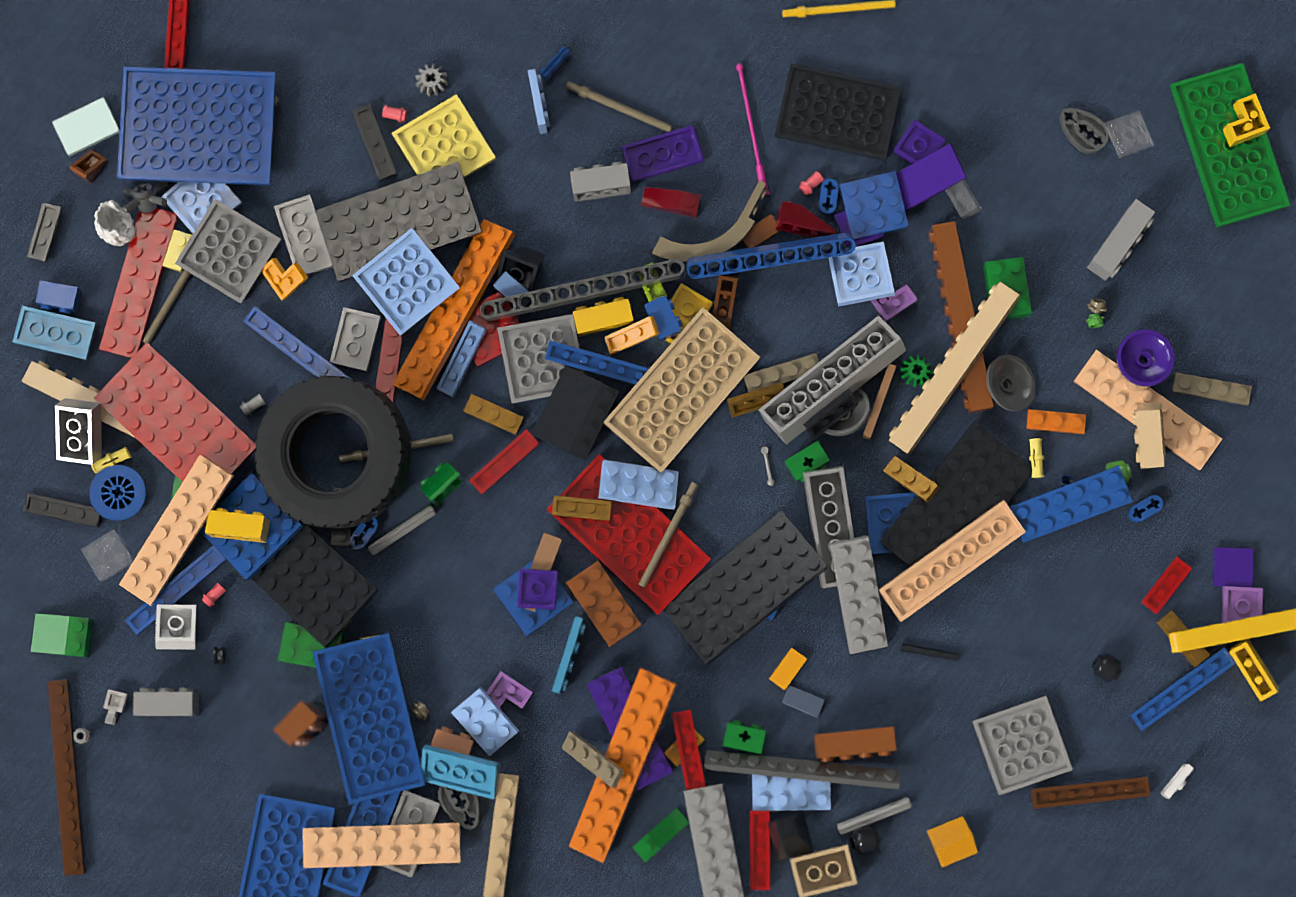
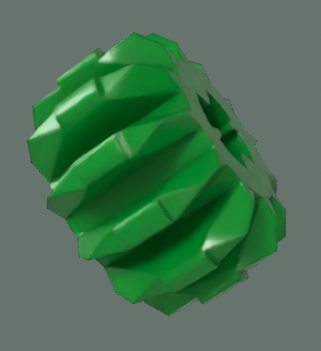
M920 355L916 356V360L909 356V362L903 361V365L906 367L900 368L901 372H906L901 378L905 379L908 377L907 385L913 381V387L917 386V382H919L920 386H923L924 380L930 379L927 375L933 374L932 370H927L932 364L928 363L925 365L926 357L920 361ZM914 367L920 368L919 375L912 373Z

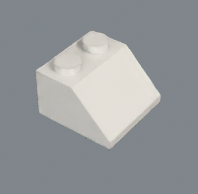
M157 605L156 649L195 650L196 605Z

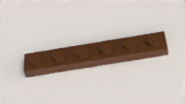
M1148 777L1031 789L1033 809L1150 796Z

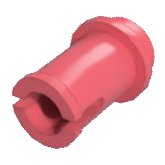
M386 105L382 113L383 118L395 119L400 123L402 121L405 122L408 111L404 110V108L398 109Z
M816 171L805 182L802 181L799 188L805 195L811 194L812 190L823 182L824 179Z
M217 582L206 595H203L204 597L201 600L209 607L214 606V602L226 590Z

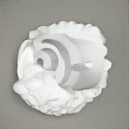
M113 200L100 203L99 210L94 215L96 218L94 222L95 230L99 237L114 246H123L132 241L136 236V228L133 225L134 220H132L130 213L125 214L119 204Z

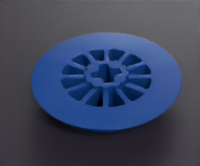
M113 465L104 468L94 477L90 487V500L94 509L101 516L110 520H125L132 517L141 509L146 496L145 484L141 476L134 469L124 465ZM116 477V485L111 480ZM119 477H124L120 485ZM128 479L131 483L124 487ZM107 481L110 482L112 488L105 486ZM131 486L134 487V491H126ZM104 487L110 490V492L102 493ZM118 488H120V491L123 492V495H119V497L116 498V495L113 494L114 490L117 491ZM134 493V498L132 499L126 496V494ZM103 495H110V497L103 500ZM124 498L130 499L132 502L128 505ZM113 499L110 507L107 506L106 503ZM121 500L125 505L123 509H121ZM117 501V509H113V506Z

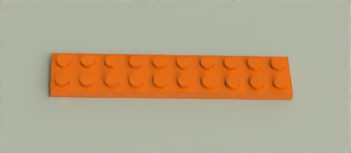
M483 219L480 225L482 234L473 237L452 275L460 289L433 310L392 384L423 401L499 266L503 251L509 248L516 235L514 232Z
M644 668L639 670L605 755L621 767L624 773L617 788L610 787L599 777H596L569 847L602 863L606 862L677 686L676 683Z

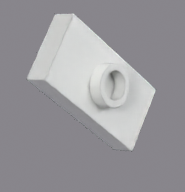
M1183 764L1161 791V795L1170 799L1177 789L1181 790L1187 782L1185 779L1194 768L1189 764Z

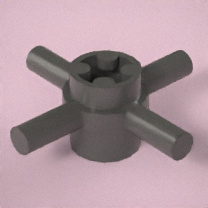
M161 181L153 187L147 183L140 184L134 189L125 187L123 193L133 197L134 200L123 206L122 211L127 214L138 206L140 212L148 213L154 211L158 205L165 206L167 200L158 197L156 193L167 187L168 183Z

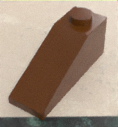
M739 272L719 275L713 316L727 329H730Z

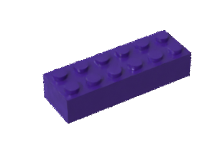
M622 667L587 684L612 737L632 690ZM656 738L637 782V790L673 773Z

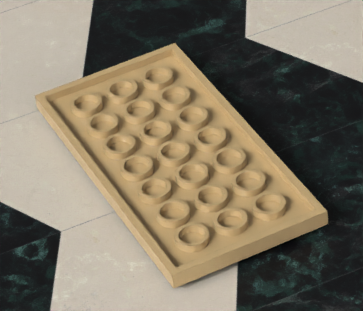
M702 307L605 419L604 424L662 473L760 357Z

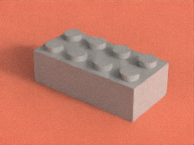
M1135 199L1087 268L1104 280L1109 276L1113 278L1122 266L1120 261L1123 263L1133 251L1130 247L1134 248L1144 235L1141 231L1145 232L1154 221L1152 216L1155 212Z

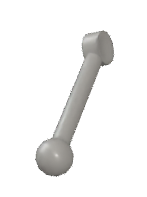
M763 447L761 453L764 455L769 479L767 484L773 486L775 481L772 479L767 455L769 450L767 447Z

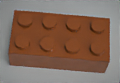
M599 561L566 582L609 647H612L642 626Z
M300 701L273 730L289 746H307L313 740L312 735L317 731L320 732L327 725L325 721L328 717L312 702Z
M894 727L813 735L816 758H820L821 762L833 761L835 756H840V760L853 759L855 754H859V758L872 757V753L878 752L879 756L892 755V751L896 750Z

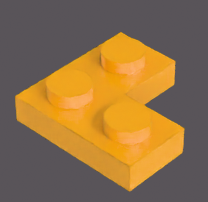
M273 258L262 269V273L281 300L287 299L308 279V276L298 262L292 264L285 271L277 258Z

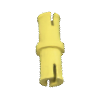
M1029 439L1031 451L1029 461H1031L1032 478L1044 477L1043 460H1045L1042 455V439Z
M124 447L112 454L107 453L105 457L96 461L91 467L97 474L106 467L116 465L121 461L131 458L130 452L127 447Z

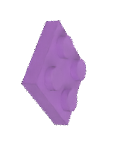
M1223 586L1222 622H1232L1233 620L1262 615L1263 588Z

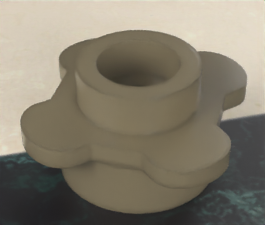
M1093 298L1087 304L1089 306L1088 309H1091L1093 313L1107 311L1105 300Z
M421 702L414 703L411 707L413 715L418 719L426 720L427 715L430 713L428 708Z

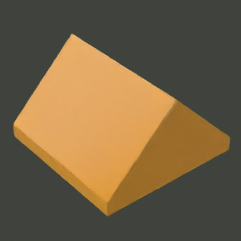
M963 816L927 830L941 867L978 853L973 835Z

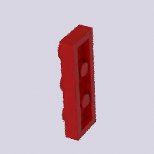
M1175 557L1141 603L1155 614H1158L1192 568L1180 558Z

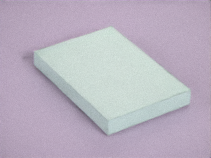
M104 97L52 122L69 157L120 132Z

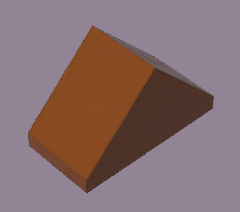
M91 149L70 165V169L76 175L92 184L107 159Z

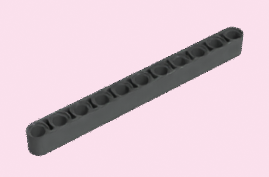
M673 259L484 302L480 307V312L486 321H495L677 280L684 274V264L679 259ZM678 265L681 267V271L673 273L671 267ZM656 269L661 270L663 273L659 278L652 275V272ZM640 273L644 276V279L637 282L633 277L635 274ZM617 278H623L625 280V284L622 286H617L615 284V280ZM599 282H604L607 286L604 290H598L596 285ZM585 286L588 288L586 294H579L577 292L578 288ZM563 290L569 292V296L565 299L559 297V293ZM542 295H549L551 297L550 301L547 303L541 302L540 298ZM524 299H530L532 301V304L529 307H524L521 305ZM511 303L513 309L511 311H504V304ZM488 307L494 308V313L490 316L484 314L485 309Z

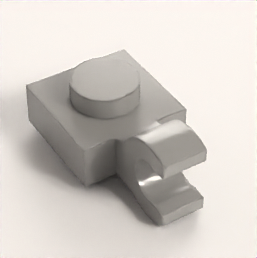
M108 689L103 706L104 709H108L105 723L115 725L117 712H124L128 694Z

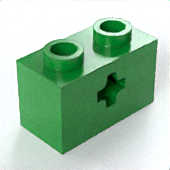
M816 441L785 460L784 463L796 482L799 480L804 482L803 472L825 469L828 467L827 463L830 460L819 442ZM805 459L808 461L812 460L811 467L808 465L804 467Z
M732 720V723H727L723 746L759 754L762 753L766 731L762 730L763 726L751 724V727L743 726L744 722ZM744 731H747V735L750 736V739H746L745 742H742V738L739 737V734H743Z

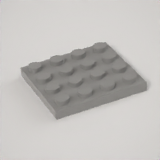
M214 199L175 264L241 304L281 239L217 199Z
M573 314L497 328L511 404L550 397L566 365L544 359L549 341H554L579 348ZM570 367V368H572V369H574V370H576V371H578V372L584 374V370H580V369H577V368Z
M1046 696L972 721L998 795L1073 770Z

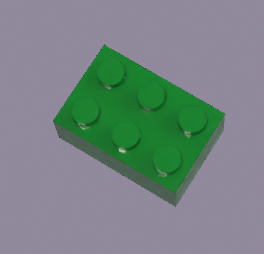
M1024 258L985 262L983 272L987 299L990 297L989 291L993 285H998L1001 282L1021 296L1005 320L1029 317L1032 311Z
M285 622L278 661L316 668L313 651L325 649V647L301 625ZM340 633L328 648L344 644L345 634Z

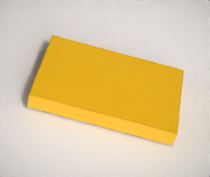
M682 283L671 299L675 307L672 311L675 317L679 316L683 324L680 327L681 331L702 307L709 312L714 304L711 300ZM679 334L671 338H668L665 341L671 344Z

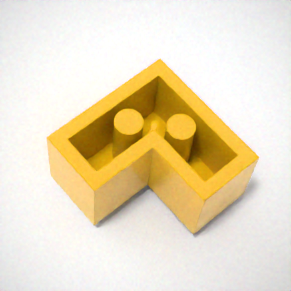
M1256 93L1237 100L1233 107L1239 120L1227 124L1223 132L1231 147L1263 135L1270 129Z

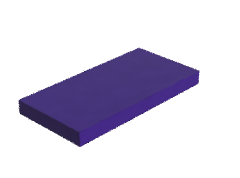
M694 125L621 146L632 183L705 161Z
M950 143L896 173L905 212L968 178Z

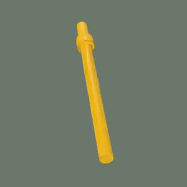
M895 0L808 8L798 6L797 9L782 10V16H798V18H803L806 15L895 7Z

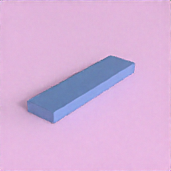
M469 320L440 379L437 390L455 397L488 329Z

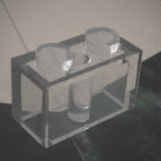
M965 180L945 190L961 218L968 219L982 210Z

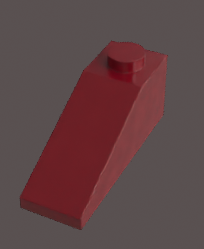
M645 187L641 206L697 218L701 195L685 191Z
M783 201L778 209L776 230L810 238L835 234V229L802 205L791 201Z

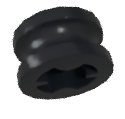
M214 647V664H217V662L225 663V647H221V649Z

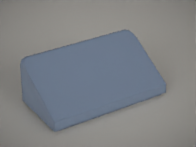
M789 685L782 703L818 718L824 699Z

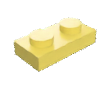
M177 230L173 231L162 266L182 272L183 268L176 265L175 262L192 237L191 234Z

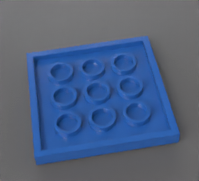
M252 473L217 508H223L232 513L235 510H241L250 515H253V512L265 514L264 516L270 520L266 543L211 537L205 533L207 520L200 529V532L247 581L304 527L298 520L287 515L272 501V498L264 490L266 488L262 486V483Z

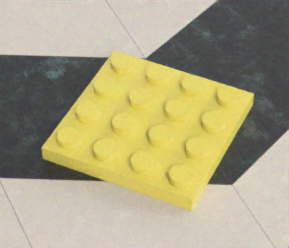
M457 94L392 133L417 175L458 161L465 178L496 159Z

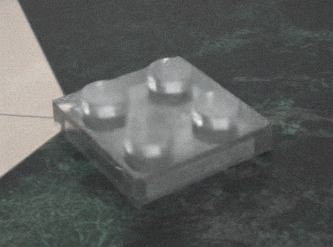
M1140 111L1105 123L1119 158L1145 150L1154 145Z
M114 529L81 549L101 583L130 566L134 561Z

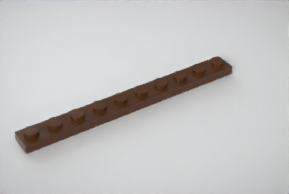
M69 680L48 681L64 876L85 874Z

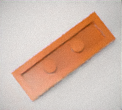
M1028 409L1026 429L1085 434L1086 415Z

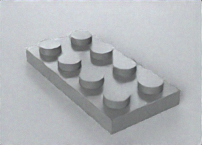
M311 195L274 206L292 264L298 262L306 275L333 267Z
M404 790L390 825L433 824L440 803ZM417 864L380 866L413 877Z

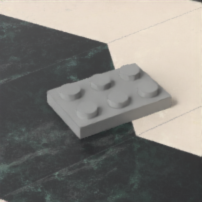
M343 307L330 363L368 372L381 316Z

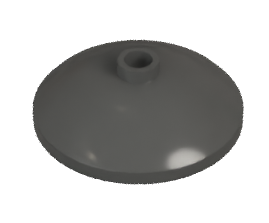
M1002 355L991 362L987 370L986 382L993 400L1000 407L1009 411H1019L1028 407L1034 399L1036 390L1035 379L1028 365L1014 355Z
M858 388L853 392L859 405L847 413L845 418L842 417L824 431V433L832 436L848 435L858 430L866 422L870 413V402L862 389Z

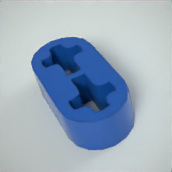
M826 179L821 186L819 211L826 216L833 214L836 208L838 183L834 179ZM828 183H831L832 187L835 188L832 189L831 195H827L828 189L824 188V186H828ZM826 199H830L829 205L833 206V208H829V211L822 207V205L826 204Z
M1157 495L1149 496L1132 506L1128 511V517L1133 522H1141L1160 511L1163 507V501ZM1151 499L1153 501H1158V504L1156 505L1157 509H1155V507H1151L1150 509L1146 507L1147 505L1151 504ZM1142 508L1144 509V512L1140 514V519L1133 516L1135 513L1134 509L1137 511Z
M376 518L372 519L375 527L373 529L369 528L367 532H364L367 528L365 523L358 525L350 538L353 548L362 550L368 545L379 528ZM364 533L365 535L362 538L364 543L356 546L355 537L360 538Z

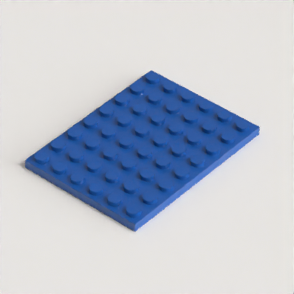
M123 67L117 179L270 185L276 73Z

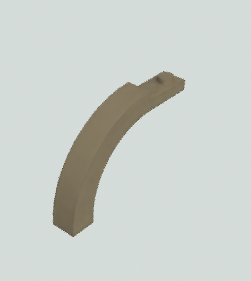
M759 180L741 216L722 236L701 244H680L660 237L652 255L667 261L679 259L686 263L692 257L730 251L745 238L755 224V221L749 217L750 215L754 217L757 212L758 206L756 204L759 199L763 200L767 189H765L766 183Z

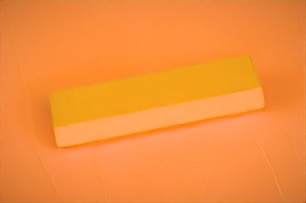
M649 316L604 338L610 355H614L660 333L654 316Z

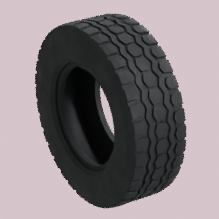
M329 375L319 376L318 378H310L295 384L294 387H290L268 408V413L264 415L261 421L262 425L259 426L257 432L258 439H256L255 449H257V452H255L256 468L258 475L261 476L259 479L262 486L266 488L264 490L272 498V501L287 515L312 526L348 528L364 524L376 518L399 496L400 490L403 489L406 483L405 480L410 472L412 443H410V433L407 430V424L404 418H402L401 412L384 393L369 384L351 378ZM344 413L353 418L363 429L368 442V459L362 474L353 484L339 491L326 492L315 486L304 473L300 461L301 442L306 431L315 421L329 414Z

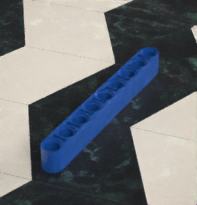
M839 233L696 256L687 260L686 269L688 275L693 279L848 255L854 252L856 244L850 234ZM844 241H850L847 247H842ZM825 244H831L828 250H823ZM806 247H813L811 252L804 253ZM787 250H794L791 256L785 255ZM768 253H775L772 259L766 258ZM756 256L753 262L747 261L748 257ZM731 259H737L736 264H728ZM712 262L719 263L716 268L709 267ZM693 265L700 266L697 271L690 270Z

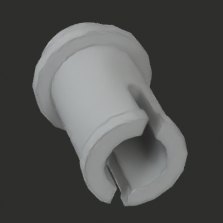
M258 394L248 402H243L240 408L246 416L248 414L252 415L251 412L265 405V402L260 394Z
M79 728L74 732V740L80 744L88 742L92 738V735H89L91 732L84 728Z

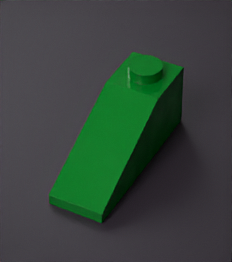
M676 808L632 848L646 862L680 832L689 821Z

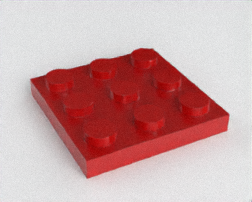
M497 292L478 302L469 318L470 321L488 329L473 358L477 367L502 355L497 328L519 324L516 316L495 321H486L482 317L480 312L481 305L487 301L504 298L505 296L501 292ZM509 303L503 306L504 311L512 310ZM486 308L484 314L488 316L492 315L494 313V308ZM466 324V326L464 327V329H463V331H462V333H461V336L463 335V333H464V331H465V329H466V327H467V324Z

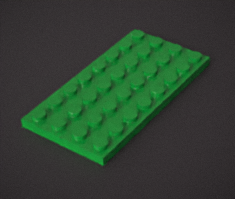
M1240 63L1172 83L1170 89L1216 228L1289 207L1290 203L1267 133L1230 147L1223 132L1227 124L1239 120L1233 107L1237 100L1253 95L1244 64Z

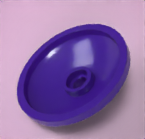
M1143 329L1130 333L1122 340L1117 350V365L1121 374L1129 382L1138 386L1149 387L1161 383L1170 375L1174 367L1175 355L1172 345L1162 334L1153 330ZM1140 358H1145L1146 363H1141Z

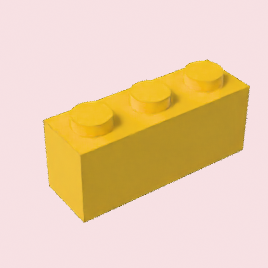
M624 297L615 298L613 302L607 304L605 301L594 304V307L587 308V306L577 307L576 311H573L578 337L634 324L629 299H624Z
M216 508V511L210 510L208 514L205 533L217 538L266 543L270 520L264 516L265 514L253 512V515H250L241 510H235L232 513L223 508Z
M1245 639L1230 648V654L1260 702L1278 692L1279 687L1249 639Z

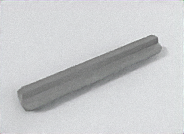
M432 506L426 507L369 545L368 549L371 554H377L434 516L436 513Z
M906 797L839 823L837 825L839 833L841 835L846 834L857 828L911 808L910 800Z

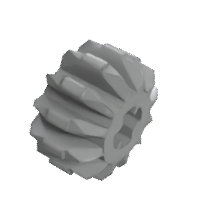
M426 64L425 71L421 68L418 70L421 75H416L415 77L418 80L416 86L421 87V93L427 91V96H431L433 91L435 96H437V90L439 89L443 92L444 87L442 85H447L448 83L445 80L447 74L442 73V67L436 69V64H432L431 68ZM429 78H431V79L434 78V79H435V82H432V81L429 82L428 79H429Z

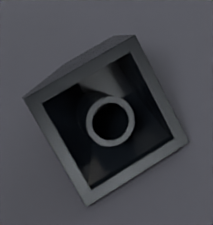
M530 248L503 251L495 282L507 271L523 287L531 292L540 273L545 254Z
M804 813L767 822L777 861L813 851Z

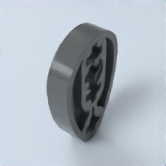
M1066 108L1061 112L1059 120L1062 130L1077 150L1085 154H1094L1103 149L1108 141L1109 131L1102 120L1080 109ZM1070 113L1072 121L1070 119L1066 121L1064 114L1068 115ZM1086 126V132H1093V138L1098 139L1099 137L1102 145H1094L1095 140L1093 138L1088 140L1086 138L1087 133L1079 132L1080 127Z
M440 786L438 799L448 816L456 823H460V826L465 829L471 830L477 827L480 816L478 796L461 791V800L465 799L467 802L464 804L465 808L462 809L461 806H456L458 799L452 798L454 791ZM467 815L475 818L473 826L465 824Z

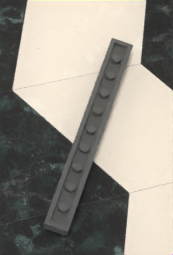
M706 750L704 769L889 789H899L900 770L712 750Z

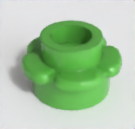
M1099 313L1091 314L1086 322L1089 328L1102 327L1105 317H1101Z

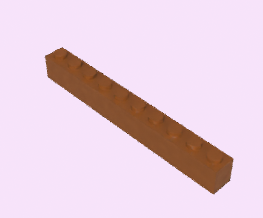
M955 221L932 225L931 231L928 232L930 243L933 242L935 250H932L933 259L938 262L939 268H936L938 280L941 279L942 287H940L941 297L945 298L946 301L944 312L945 316H949L950 320L948 331L950 335H953L954 342L951 343L952 348L957 344L956 338L961 332H965L969 327L967 323L970 318L975 316ZM981 353L960 383L961 391L964 390L966 397L963 398L964 408L968 409L969 414L991 410L994 407L987 387V372L983 353Z

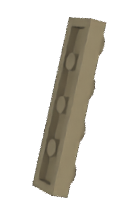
M815 353L744 376L747 390L751 392L780 382L785 384L795 381L819 363V360Z
M1175 373L1172 392L1248 406L1252 386Z
M569 731L562 749L610 787L617 788L624 770L577 733Z

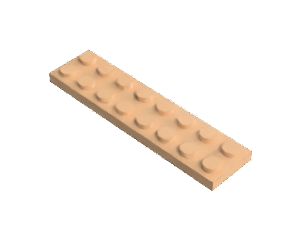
M1098 350L1093 353L1074 380L1076 384L1131 423H1133L1134 410H1137L1138 404L1162 402L1165 447L1198 470L1202 469L1222 440L1221 437L1150 387L1138 386L1129 382L1121 374L1118 365Z
M200 455L119 585L152 606L207 520L210 510H213L234 475L204 455Z
M1002 500L878 590L899 621L902 622L1026 531L1006 502Z
M460 823L303 828L304 868L461 862Z

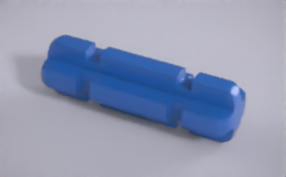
M563 46L558 51L559 53H556L546 64L547 67L540 71V74L545 79H549L552 72H555L564 62V58L567 59L570 55V51Z

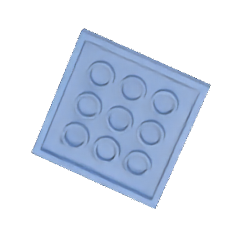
M413 228L352 275L400 336L460 289L459 285Z

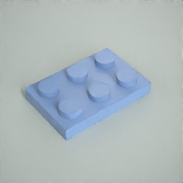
M535 69L528 70L540 134L547 133L546 127H550L547 111H543V109H546L544 93H540L543 90L540 74L536 75Z
M482 687L451 712L489 756L519 731Z

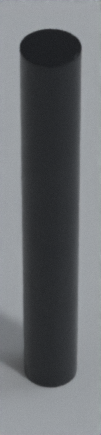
M901 644L900 649L903 652L958 661L959 653L908 644Z

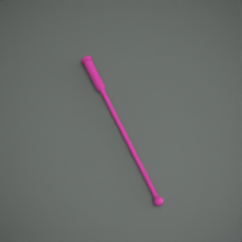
M737 64L736 69L739 71L757 161L758 180L766 183L765 189H767L765 196H768L770 192L767 187L764 167L760 161L742 71L744 67L742 64Z

